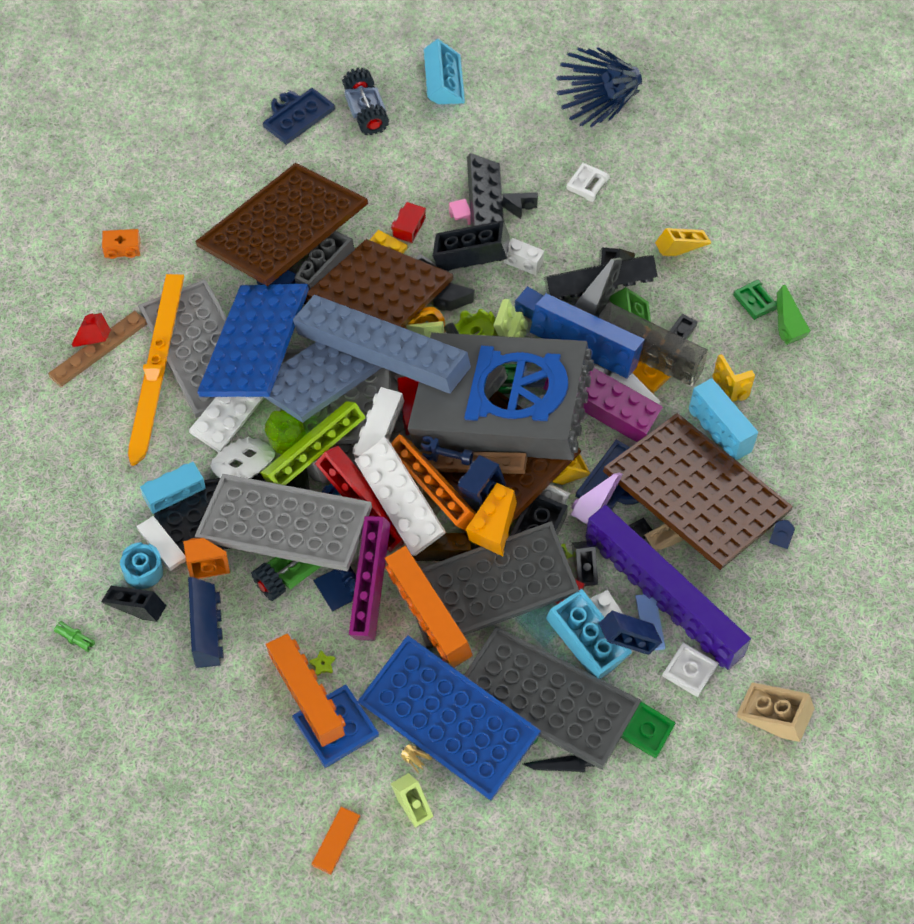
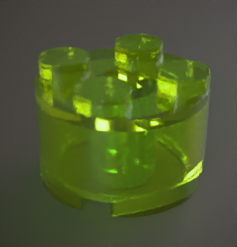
M284 410L273 411L265 424V432L269 444L279 454L286 452L306 435L304 424Z

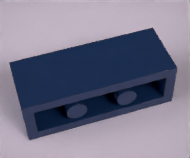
M613 610L599 622L608 643L650 655L662 643L652 623Z

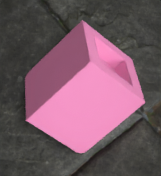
M466 199L450 202V217H454L455 220L466 218L468 225H471L470 208Z

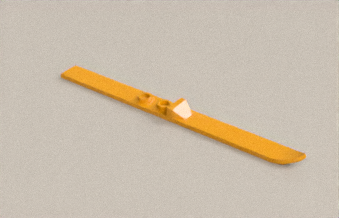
M166 274L148 360L147 364L143 365L145 374L128 449L131 466L137 465L143 460L148 451L184 281V275Z

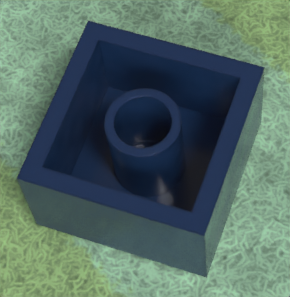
M479 455L471 463L467 473L460 478L457 486L463 499L472 509L478 511L496 483L506 486V482L499 464Z

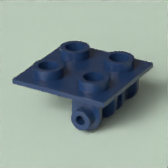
M351 566L348 571L334 569L313 580L332 612L353 601L356 574Z

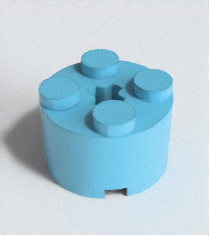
M138 542L131 544L123 551L120 566L124 579L130 586L136 589H146L159 582L163 576V564L160 553L155 546Z

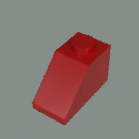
M91 313L84 317L71 344L72 347L100 343L107 340L111 330L103 314Z

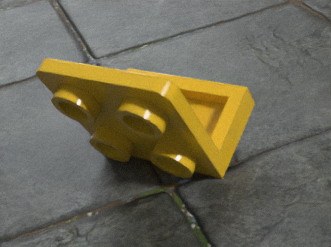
M722 354L717 356L714 373L712 374L713 380L719 383L721 389L732 402L746 400L751 393L755 379L754 372L750 370L735 375Z

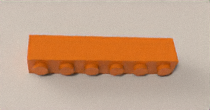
M399 434L391 442V445L409 474L457 527L466 531L476 512L409 439Z
M287 633L266 643L268 655L321 746L323 747L345 736L343 727L346 724L341 715L337 716L335 713L336 707L332 699L328 700L326 698L327 692L323 684L317 683V675L313 668H308L307 665L309 663L304 653H299L298 650L300 648L295 639L292 640Z

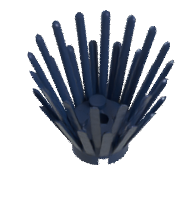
M596 47L601 53L590 48L588 50L577 48L578 51L605 62L574 53H567V55L605 68L565 62L560 63L561 67L573 68L574 72L598 74L557 76L556 80L558 81L578 80L572 81V86L587 85L557 91L558 96L587 91L574 95L575 101L564 104L561 108L567 109L598 98L582 106V110L570 116L569 120H574L606 103L582 121L579 126L585 125L607 108L609 109L597 118L590 127L601 123L614 111L608 119L610 121L621 111L632 96L639 93L640 90H637L638 85L642 84V76L636 66L632 67L631 63H626L611 52H606L601 48Z

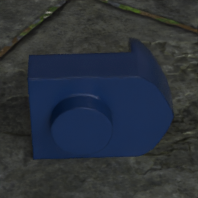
M786 519L777 521L769 543L788 549L795 531L794 525Z

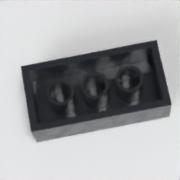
M501 220L436 233L432 256L437 268L450 271L508 259L510 236L505 222Z

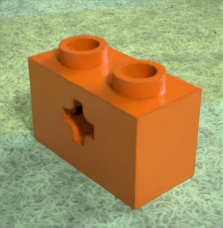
M138 229L102 231L104 258L115 259L117 257L133 258L140 256L141 239Z

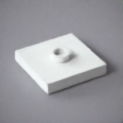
M682 643L663 672L662 677L698 697L719 663L689 645Z

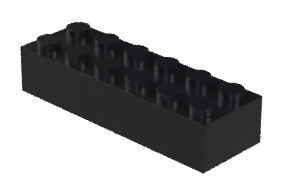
M654 255L622 260L619 276L613 283V287L618 289V285L621 284L625 287L636 285L635 281H640L641 283L654 281L653 278L658 277ZM607 264L544 276L546 292L560 300H565L564 296L568 295L572 298L580 297L582 292L587 290Z

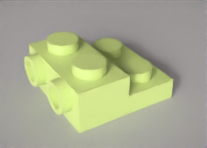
M503 299L494 322V328L498 336L524 338L527 334L528 321L524 318L522 312L515 311V307L512 306L510 299Z

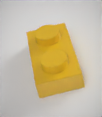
M380 230L370 238L371 241L400 253H404L408 249V245Z

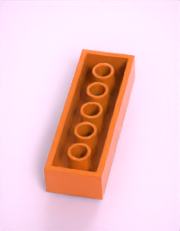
M404 546L385 558L387 563L385 569L388 572L389 578L397 586L403 600H406L410 611L418 619L422 630L427 633L431 644L439 652L440 658L449 663L453 668L471 658L473 654L468 641L407 547Z

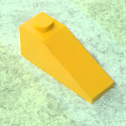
M665 228L655 242L663 256H677L712 243L704 230Z

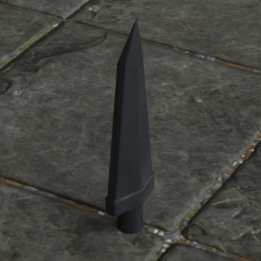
M575 755L522 763L533 770L580 773L585 772V767H595Z

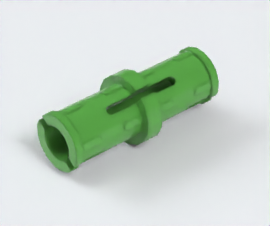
M63 621L58 622L54 628V632L66 638L68 643L76 644L86 652L91 650L88 648L89 646L92 648L95 644V641L83 635L81 630L73 629Z

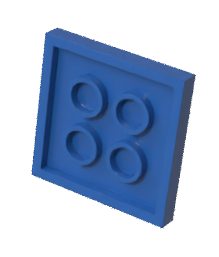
M346 684L326 695L328 700L332 699L336 707L335 713L337 716L341 715L346 724L343 727L345 736L322 747L302 711L300 710L292 715L294 722L324 768L379 737V732Z

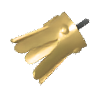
M412 744L407 745L405 748L401 747L403 749L401 758L411 764L418 774L419 771L412 762L421 769H423L421 765H425L416 755L428 760L432 759L429 754L416 749V746Z

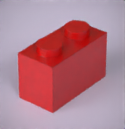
M406 202L405 206L400 208L397 220H394L392 223L393 237L413 243L426 219V208Z

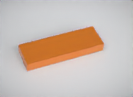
M340 807L311 863L313 867L332 875L360 819L359 814Z

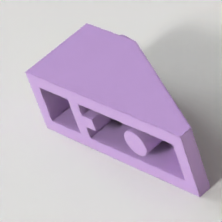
M620 472L613 474L585 495L576 499L572 505L573 511L571 515L588 524V518L604 505H607L623 474Z

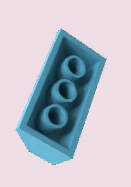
M437 38L424 48L427 97L436 104H464L461 56Z
M580 589L579 592L574 593L551 608L546 620L586 671L601 679L622 663L632 651L607 642L599 625V622L605 617L586 593Z

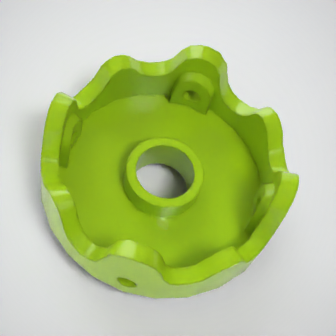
M478 309L477 313L470 314L464 310L460 313L459 322L454 324L459 334L498 336L494 328L496 319L492 311L488 313L483 309Z

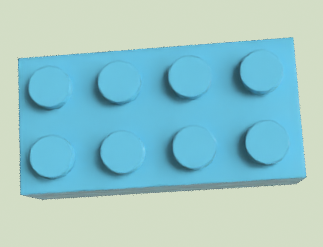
M711 378L694 387L689 411L693 417L699 419L702 428L709 431L713 441L716 444L719 443L723 450L735 460L752 452L758 431L718 384Z

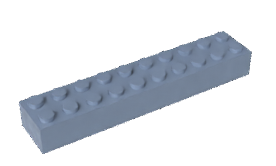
M313 295L293 318L297 333L300 336L449 394L471 368L467 351L317 295Z

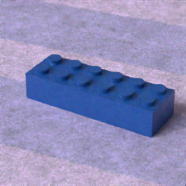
M547 293L535 305L530 333L542 339L587 341L588 348L592 351L591 360H594L595 364L628 379L638 365L645 340Z

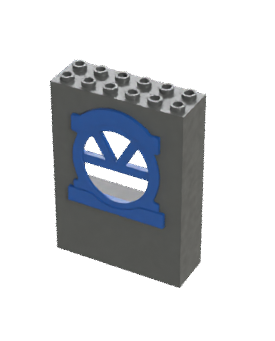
M431 333L430 338L467 351L471 368L450 394L419 382L408 425L412 441L418 449H422L421 443L425 445L430 444V442L423 441V437L430 436L433 440L435 438L439 440L440 447L457 452H464L467 449L474 452L526 453L527 457L573 460L574 453L578 452L577 438L581 436L582 432L580 422L584 420L585 416L583 406L588 401V392L586 391L587 387L591 385V376L589 375L590 371L594 369V360H591L592 351L588 348L587 341ZM512 361L517 362L506 410L493 405L485 396L484 389L488 375L498 366ZM526 362L534 363L542 368L541 371L523 377ZM548 377V390L542 399L523 388L525 385ZM519 394L535 404L525 409L516 410Z

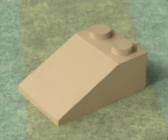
M752 682L737 713V717L780 738L800 742L815 708L808 693Z

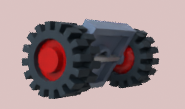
M359 67L355 71L351 69V72L348 71L346 73L347 76H343L342 82L345 89L344 95L352 116L357 119L359 128L365 135H368V133L369 135H373V133L378 134L377 132L382 133V129L386 130V126H389V118L378 88L374 87L375 83L368 69L365 70L363 67L361 70Z

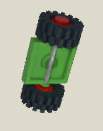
M274 557L269 562H265L253 570L251 576L254 583L257 584L256 586L264 593L268 600L274 601L286 592L285 585L292 589L322 566Z

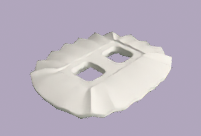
M249 436L245 439L239 438L236 442L230 443L228 447H224L221 452H218L217 456L212 458L210 466L213 473L221 478L222 474L252 479L271 464L275 451L271 445L261 441L259 438L253 439ZM248 450L256 452L252 457L244 455ZM235 460L243 463L238 468L230 465Z

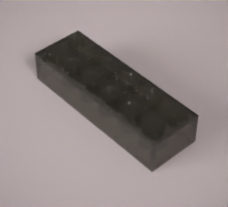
M608 302L598 318L645 339L639 361L663 372L667 376L680 380L684 384L692 387L695 385L703 372L708 349Z

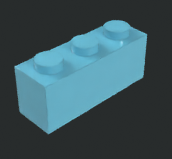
M194 462L183 464L178 469L167 472L153 481H147L144 485L140 486L142 497L152 514L206 489L204 478Z

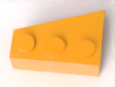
M496 483L466 528L469 541L498 555H504L509 527L512 523L517 504L514 490Z

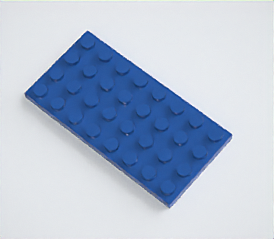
M307 284L240 285L197 393L199 397L270 396L295 329L293 318L302 309L309 291Z
M408 635L358 700L359 704L490 801H492L541 733V730Z

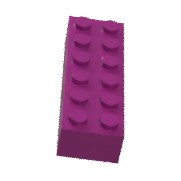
M596 368L590 371L591 385L587 387L586 391L588 392V401L583 406L585 413L635 442L644 438L663 406ZM547 378L546 383H545V385H544V387H543V389L546 390V391L548 390V386H549V380H548V378Z

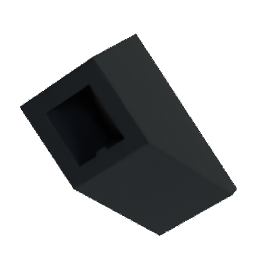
M602 247L599 253V265L608 264L614 258H621L622 260L635 258V253L623 249Z

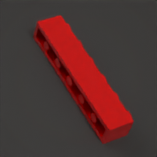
M339 446L325 451L315 465L343 497L371 502L372 509L369 516L384 517L391 523L387 547L389 552L401 547L404 544L403 539L360 470Z

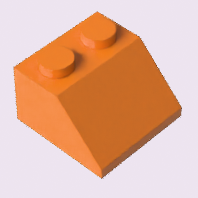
M191 538L188 541H183L190 577L201 579L230 573L226 551L205 538Z

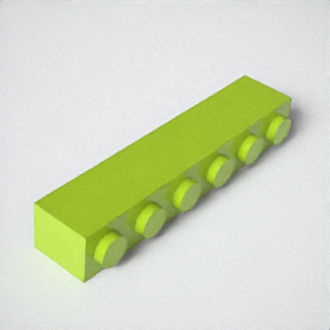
M346 401L260 472L266 482L280 485L288 484L366 418L356 402Z

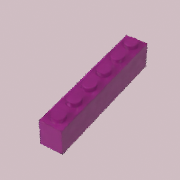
M364 517L349 627V636L355 640L375 641L386 563L385 558L391 525L384 517Z

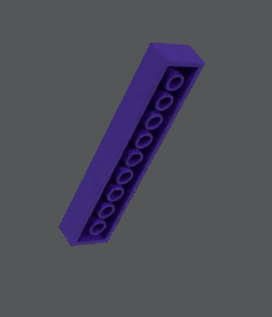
M604 505L588 518L586 540H591L600 550V554L605 559H610L614 563L616 570L625 573L630 583L640 587L645 596L649 599L653 597L657 601L658 609L670 615L672 622L677 626L680 625L690 639H695L704 652L710 653L715 658V661L719 663V666L729 670L745 656L751 638L607 505Z

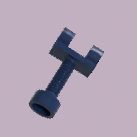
M430 436L423 437L424 442H430L429 445L421 443L423 450L432 452L430 455L423 453L428 460L437 462L439 455L460 459L463 465H471L474 451L465 449L464 452L444 449L439 446L437 438L433 440Z

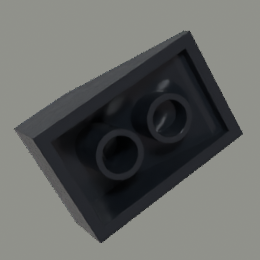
M539 495L520 514L510 536L551 521L558 535L567 517L568 506Z

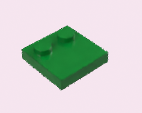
M641 701L621 738L646 754L657 758L676 722Z

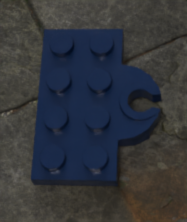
M310 88L301 96L288 90L286 93L279 94V99L285 102L284 104H279L277 99L273 98L271 102L273 115L263 122V127L287 145L333 112L335 104L314 88Z
M616 439L577 490L575 497L579 499L609 478L603 472L604 466L630 447ZM617 485L607 506L613 510L618 502L625 505H634L640 502L621 486Z

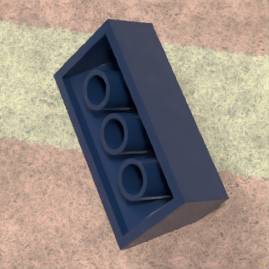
M188 577L191 651L195 667L221 666L220 659L224 658L223 646H219V640H223L222 628H218V622H222L221 609L217 610V604H221L220 591L216 592L215 584L194 577Z

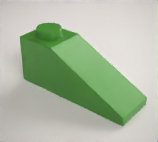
M782 285L777 292L778 331L780 338L788 345L805 338L811 330L786 285Z

